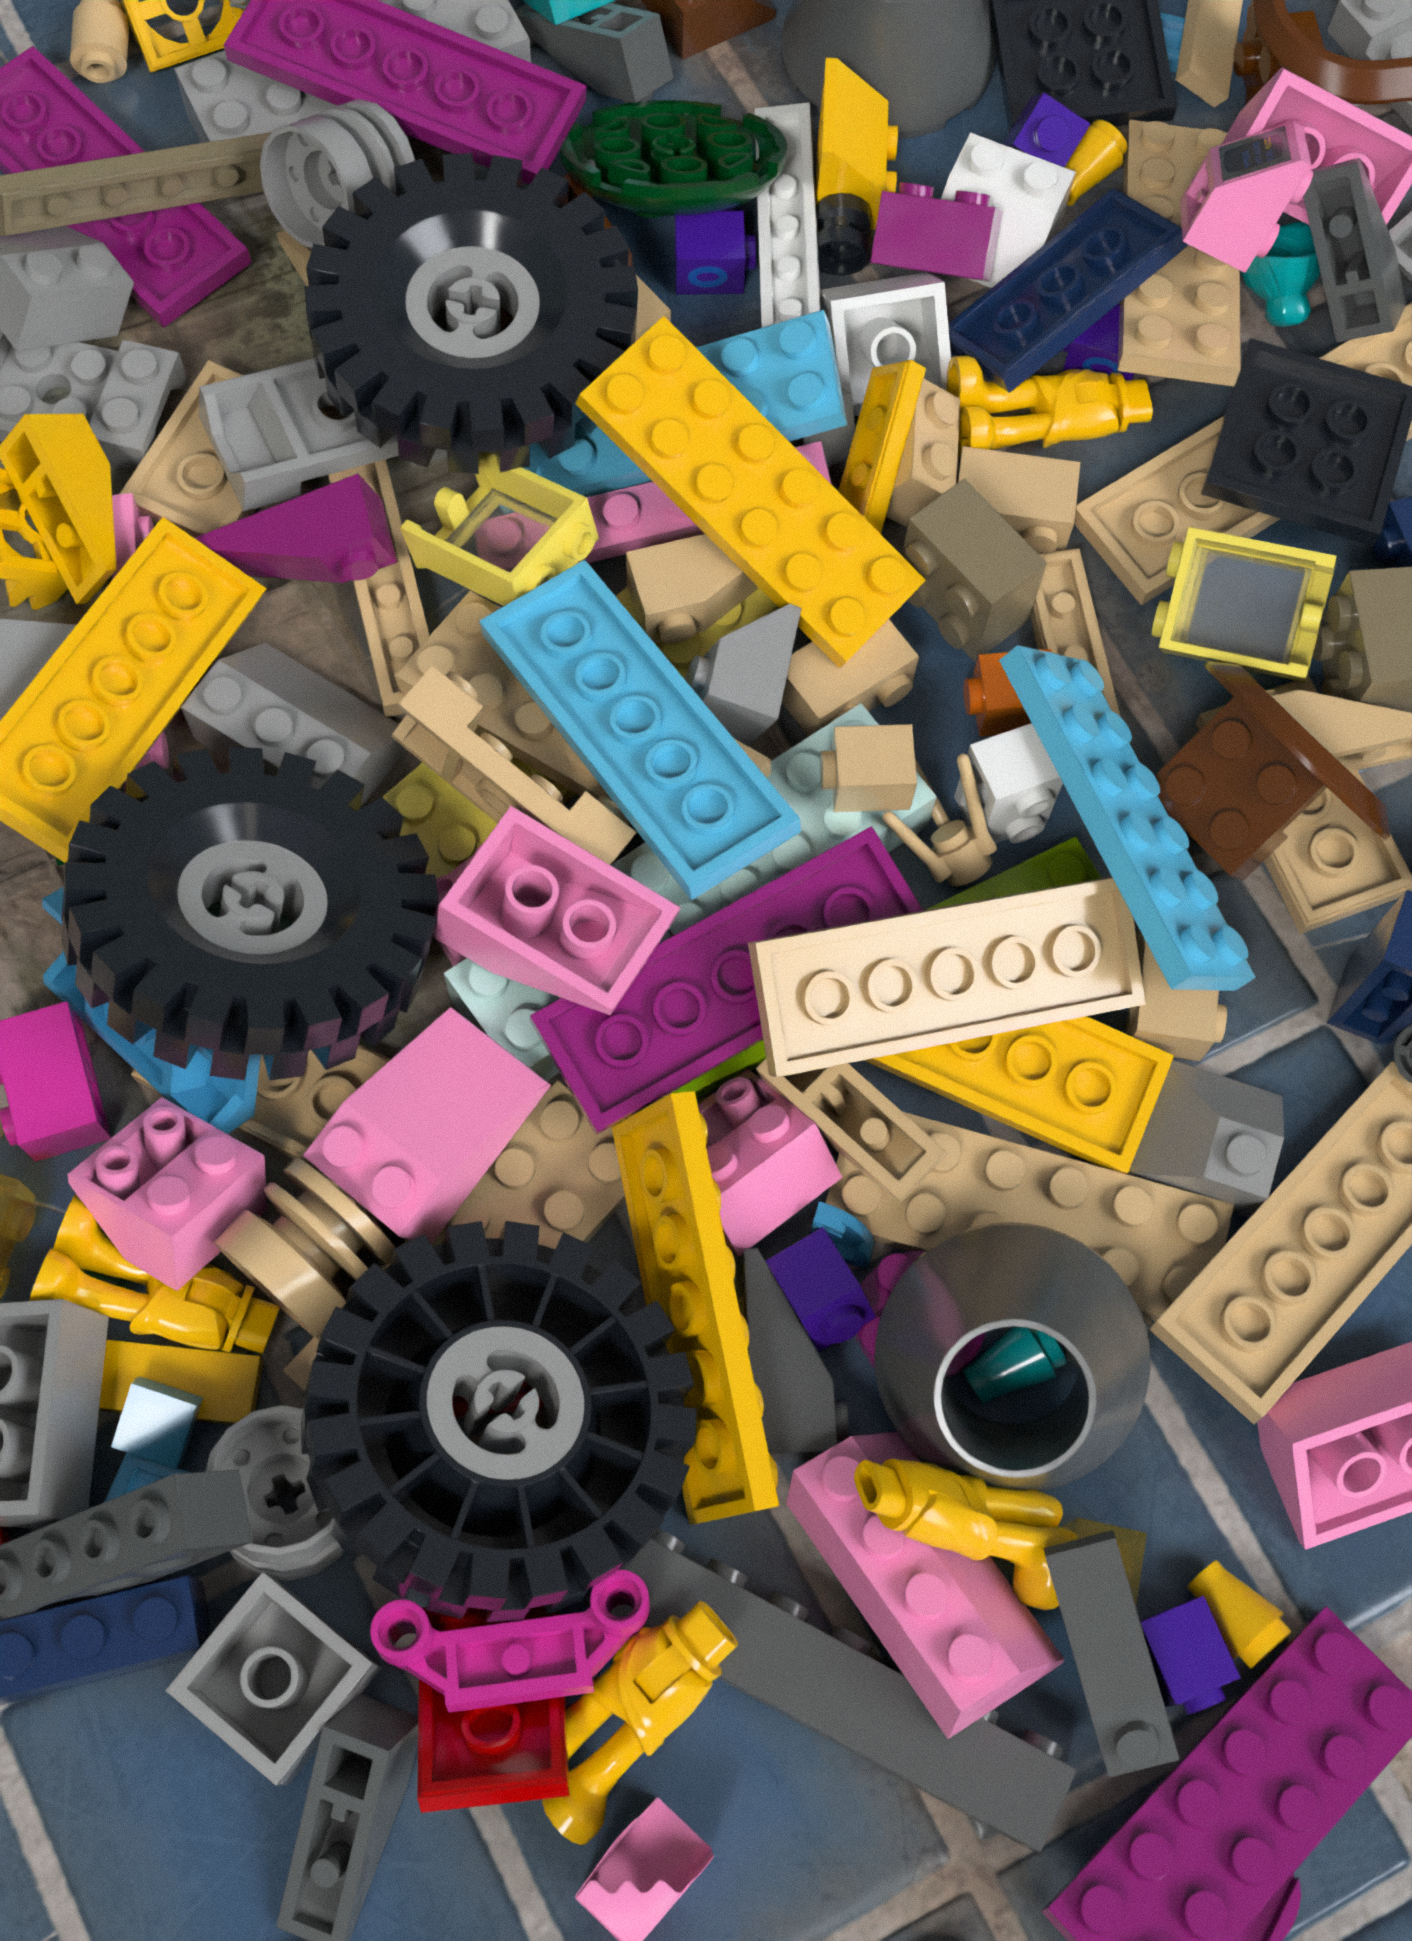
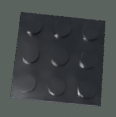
M988 0L1009 133L1029 99L1043 92L1089 122L1090 126L1095 120H1104L1113 126L1128 125L1129 119L1145 122L1173 120L1177 105L1158 0Z
M1250 338L1241 360V370L1232 389L1201 495L1374 546L1381 534L1412 421V386Z

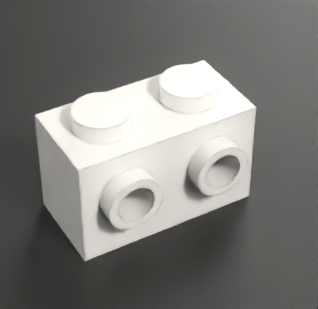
M1032 723L971 744L967 755L970 758L972 771L975 775L987 829L993 841L998 843L1009 839L1011 843H1020L1042 832L1063 782ZM959 779L954 798L967 826L972 827L961 779Z

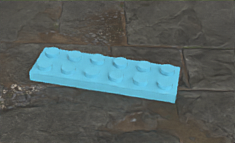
M824 310L696 347L789 442L847 425L830 323ZM576 423L575 446L549 459L537 442L530 444V466L524 467L526 470L585 497L652 481L598 426L590 434ZM500 506L501 511L506 517L516 514Z
M585 559L479 621L484 638L691 901L801 832L799 816Z
M1017 645L1002 657L999 662L1172 990L1236 991L1256 978L1246 960L1249 954L1244 940L1236 930L1227 925L1216 905L1219 899L1216 888L1204 873L1197 870L1187 851L1189 840L1185 831L1176 820L1168 816L1158 797L1160 786L1157 779L1146 766L1139 762L1129 743L1132 740L1130 729L1124 720L1111 710L1101 692L1104 689V682L1098 671L1086 660Z

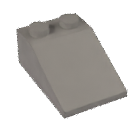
M67 226L7 236L0 235V330L16 351L118 336L134 282L103 242Z

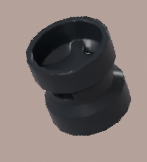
M847 193L831 194L822 198L816 205L819 269L822 272L838 276L852 275L861 271L867 265L869 242L865 235L869 232L871 209L869 204L861 197Z

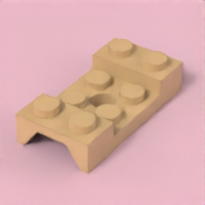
M431 665L398 703V708L406 713V716L392 733V738L497 824L510 806H513L609 865L613 864L637 833L627 825L629 821L617 805L604 796H600L596 800L585 791L570 810L561 804L563 800L562 794L552 783L537 774H533L529 778L510 762L513 756L503 743L488 733L483 732L480 737L475 733L483 706L476 701L479 696L475 689L456 673L448 672L445 676Z

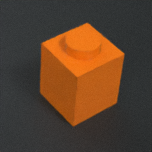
M1040 649L1041 651L1052 653L1051 649ZM1008 652L979 654L972 678L964 680L963 696L967 715H976L979 736L999 735L1031 723L999 662Z

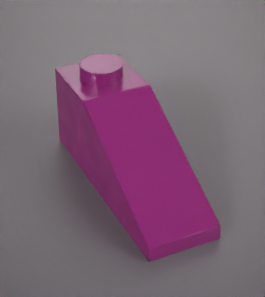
M358 473L195 537L196 540L248 576L345 583L350 580L367 579L373 576L378 569L397 563L383 501Z

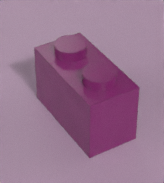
M900 182L898 193L882 191L870 263L991 282L1003 211L989 206L990 195L956 190L954 201L932 198L934 187Z

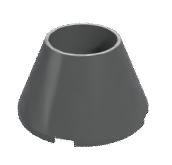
M794 0L787 11L781 34V59L786 77L795 93L801 91L806 98L817 106L818 116H820L825 60L826 58H838L889 101L888 125L898 126V139L934 133L945 128L946 120L959 114L964 109L970 112L983 97L990 84L997 55L991 19L983 0Z
M1015 1222L991 1223L963 1230L961 1234L940 1243L927 1253L925 1251L914 1260L892 1288L884 1305L878 1324L874 1355L875 1375L885 1411L903 1441L925 1463L937 1465L957 1475L979 1477L985 1481L986 1486L1010 1489H1035L1041 1492L1065 1486L1082 1478L1099 1467L1120 1447L1140 1415L1147 1394L1151 1363L1148 1335L1140 1309L1132 1293L1116 1270L1096 1251L1065 1233L1039 1225ZM1001 1327H1026L1044 1332L1062 1343L1074 1355L1080 1366L1076 1382L1061 1405L1042 1418L1021 1424L994 1422L977 1415L967 1408L953 1392L945 1373L956 1353L970 1340L986 1331Z

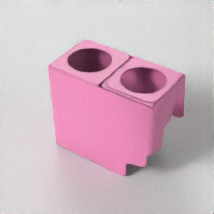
M656 1796L644 1812L632 1821L615 1839L578 1891L575 1899L618 1941H643L713 1859L714 1853L706 1842Z

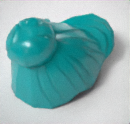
M1304 222L1280 225L1278 236L1269 252L1263 258L1255 256L1245 273L1240 271L1245 284L1259 298L1265 301V318L1272 326L1287 327L1299 325L1308 319L1312 311L1307 293L1321 272L1310 225Z

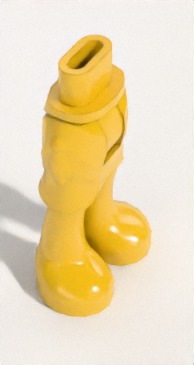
M954 356L951 357L948 364L946 391L960 398L959 459L963 446L995 450L1042 439L1043 448L1046 449L1053 444L1063 441L1097 439L1114 433L1125 432L1129 423L1150 422L1152 419L1153 408L1146 380H1125L1120 372L1112 373L1108 376L1106 373L1095 372L1090 369H1070L1057 375H1033L1012 392L1008 393L993 381L983 379L981 367L974 357ZM1029 408L1031 412L1029 415L990 416L993 413Z
M77 1194L73 1196L58 1231L54 1248L49 1250L43 1261L29 1301L64 1299L108 1317L131 1322L130 1331L137 1335L156 1334L188 1346L211 1350L219 1349L228 1353L231 1352L234 1344L263 1354L280 1306L252 1297L255 1287L246 1285L245 1291L242 1294L244 1286L234 1279L231 1273L225 1272L210 1263L204 1266L178 1291L172 1289L126 1261L109 1237L101 1231L100 1225ZM80 1269L145 1285L146 1294L106 1283L85 1274Z
M893 1458L885 1460L882 1465L869 1460H863L858 1464L854 1473V1482L862 1504L866 1510L876 1513L885 1527L895 1531H902L905 1537L919 1543L954 1551L972 1560H983L988 1556L1009 1560L1015 1564L1012 1579L1013 1590L1021 1603L1045 1611L1059 1606L1043 1548L1076 1540L1077 1536L1070 1529L1057 1527L1062 1519L1063 1509L1056 1497L1035 1489H1010L986 1486L985 1481L979 1477L957 1475L950 1470L931 1463Z
M699 1601L681 1619L672 1615L661 1625L652 1628L642 1627L638 1633L631 1636L616 1652L611 1666L593 1680L594 1692L583 1694L566 1709L568 1761L583 1743L613 1714L625 1721L601 1747L569 1772L570 1796L542 1799L545 1813L553 1826L571 1842L584 1845L598 1834L605 1821L607 1796L618 1779L644 1752L649 1757L657 1748L663 1745L665 1738L695 1711L713 1685L712 1681L722 1675L719 1663L738 1646V1641L713 1609L705 1602Z

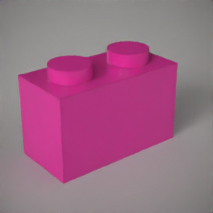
M65 1001L0 1020V1085L4 1084L9 1104L7 1107L0 1108V1118L9 1144L11 1146L18 1144L37 1162L110 1140L112 1137L83 1021L71 1005Z

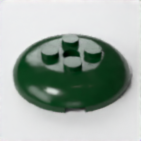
M684 100L639 101L593 111V123L582 127V124L574 122L560 147V158L566 172L582 188L608 204L633 211L636 215L646 218L701 215L741 205L764 192L780 176L787 160V141L785 136L767 120L748 113L743 116L742 122L721 116V105ZM756 140H757L758 148H759V157H758L757 161H756Z

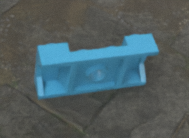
M64 887L42 899V907L61 925L63 923L61 917ZM64 951L43 974V983L63 1002L67 1001L76 1014L168 1101L226 1134H229L254 1117L261 1055H249L245 1080L210 1076L213 1049L201 1046L197 1049L187 1068L183 1069L153 1057L156 1029L153 1028L132 1045L107 1025L109 1002L95 1008L90 1007L75 985L76 965L67 966Z

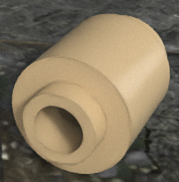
M81 0L73 12L70 62L75 71L92 82L106 83L117 80L127 70L129 19L118 0Z

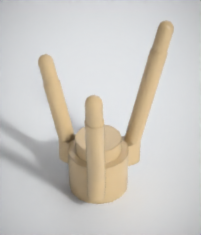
M960 754L957 757V764L972 827L966 826L963 820L950 821L940 801L936 798L931 816L939 829L931 837L934 846L930 849L894 813L887 811L882 816L883 821L895 832V835L927 865L935 881L942 882L946 879L951 886L966 885L984 875L992 865L990 854L997 850V846L987 829L975 775L972 771L970 758L966 754ZM915 759L917 773L933 791L926 776L924 775L917 760Z

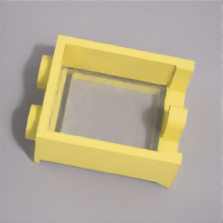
M480 452L479 474H475L479 487L466 502L462 494L448 487L441 488L436 494L434 506L443 527L435 536L422 530L420 525L408 519L400 527L416 568H428L502 606L511 603L576 565L579 561L584 560L599 539L587 497L522 467L500 473L496 457L490 452Z
M1188 527L1185 542L1174 541L1171 549L1166 577L1175 578V584L1170 602L1159 601L1153 622L1152 636L1161 638L1159 649L1164 654H1173L1206 662L1239 664L1245 670L1306 683L1337 556Z

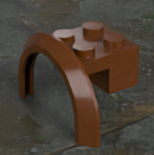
M1251 0L1247 10V27L1242 41L1236 43L1233 54L1235 73L1238 77H1243L1246 88L1245 106L1281 67L1352 104L1373 105L1412 101V57L1386 60H1359L1335 54L1324 47L1314 10L1288 13L1284 0Z
M1207 661L1204 664V667L1234 697L1154 776L1160 786L1158 797L1166 812L1230 876L1244 881L1288 838L1283 830L1327 788L1384 840L1390 837L1386 805L1294 719L1252 675L1239 664Z

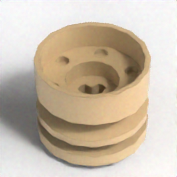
M294 1157L283 1171L302 1194L295 1199L276 1183L270 1182L264 1188V1191L281 1216L273 1224H270L259 1215L244 1209L213 1243L276 1305L280 1306L287 1315L313 1337L319 1339L335 1307L337 1306L342 1309L346 1304L344 1296L332 1279L341 1271L356 1281L368 1270L365 1264L356 1256L360 1249L380 1264L387 1266L390 1263L395 1246L382 1232L377 1223V1218L324 1173L315 1170L300 1158Z

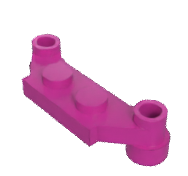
M617 1570L616 1573L593 1586L590 1596L591 1607L585 1612L440 1632L431 1626L425 1611L418 1604L409 1600H394L385 1604L375 1614L371 1623L370 1634L373 1645L383 1660L408 1671L445 1696V1706L450 1713L593 1693V1677L630 1637L638 1633L649 1616L650 1600L648 1589L638 1575L628 1570ZM626 1604L634 1608L625 1617H615L610 1614L613 1608L618 1605ZM406 1634L416 1635L414 1641L409 1646L403 1648L395 1647L397 1641Z

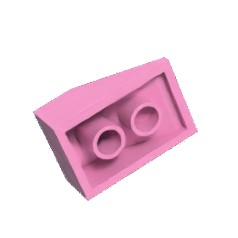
M510 806L439 904L435 939L494 974L611 1015L679 914L681 907L513 806Z
M450 1007L341 1104L303 1156L399 1237L413 1240L425 1234L432 1244L550 1088L551 1084Z

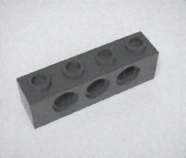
M224 1470L172 1474L0 1545V1621L126 1591L252 1543L253 1539L240 1471Z

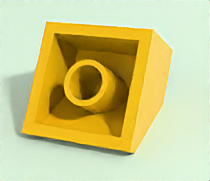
M826 58L817 143L816 205L822 198L831 194L847 193L861 197L869 204L871 209L869 229L876 230L882 191L896 193L897 172L886 170L887 161H895L898 126L888 125L889 101L838 58Z

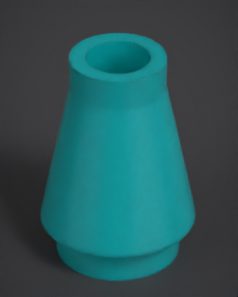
M1013 1326L974 1363L962 1369V1372L977 1398L984 1405L994 1398L1057 1378L1054 1371L1067 1364V1360L1057 1341L1052 1336L1035 1329Z

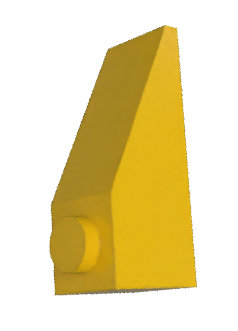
M83 413L24 414L0 444V460L76 605L86 604L117 570L110 463Z

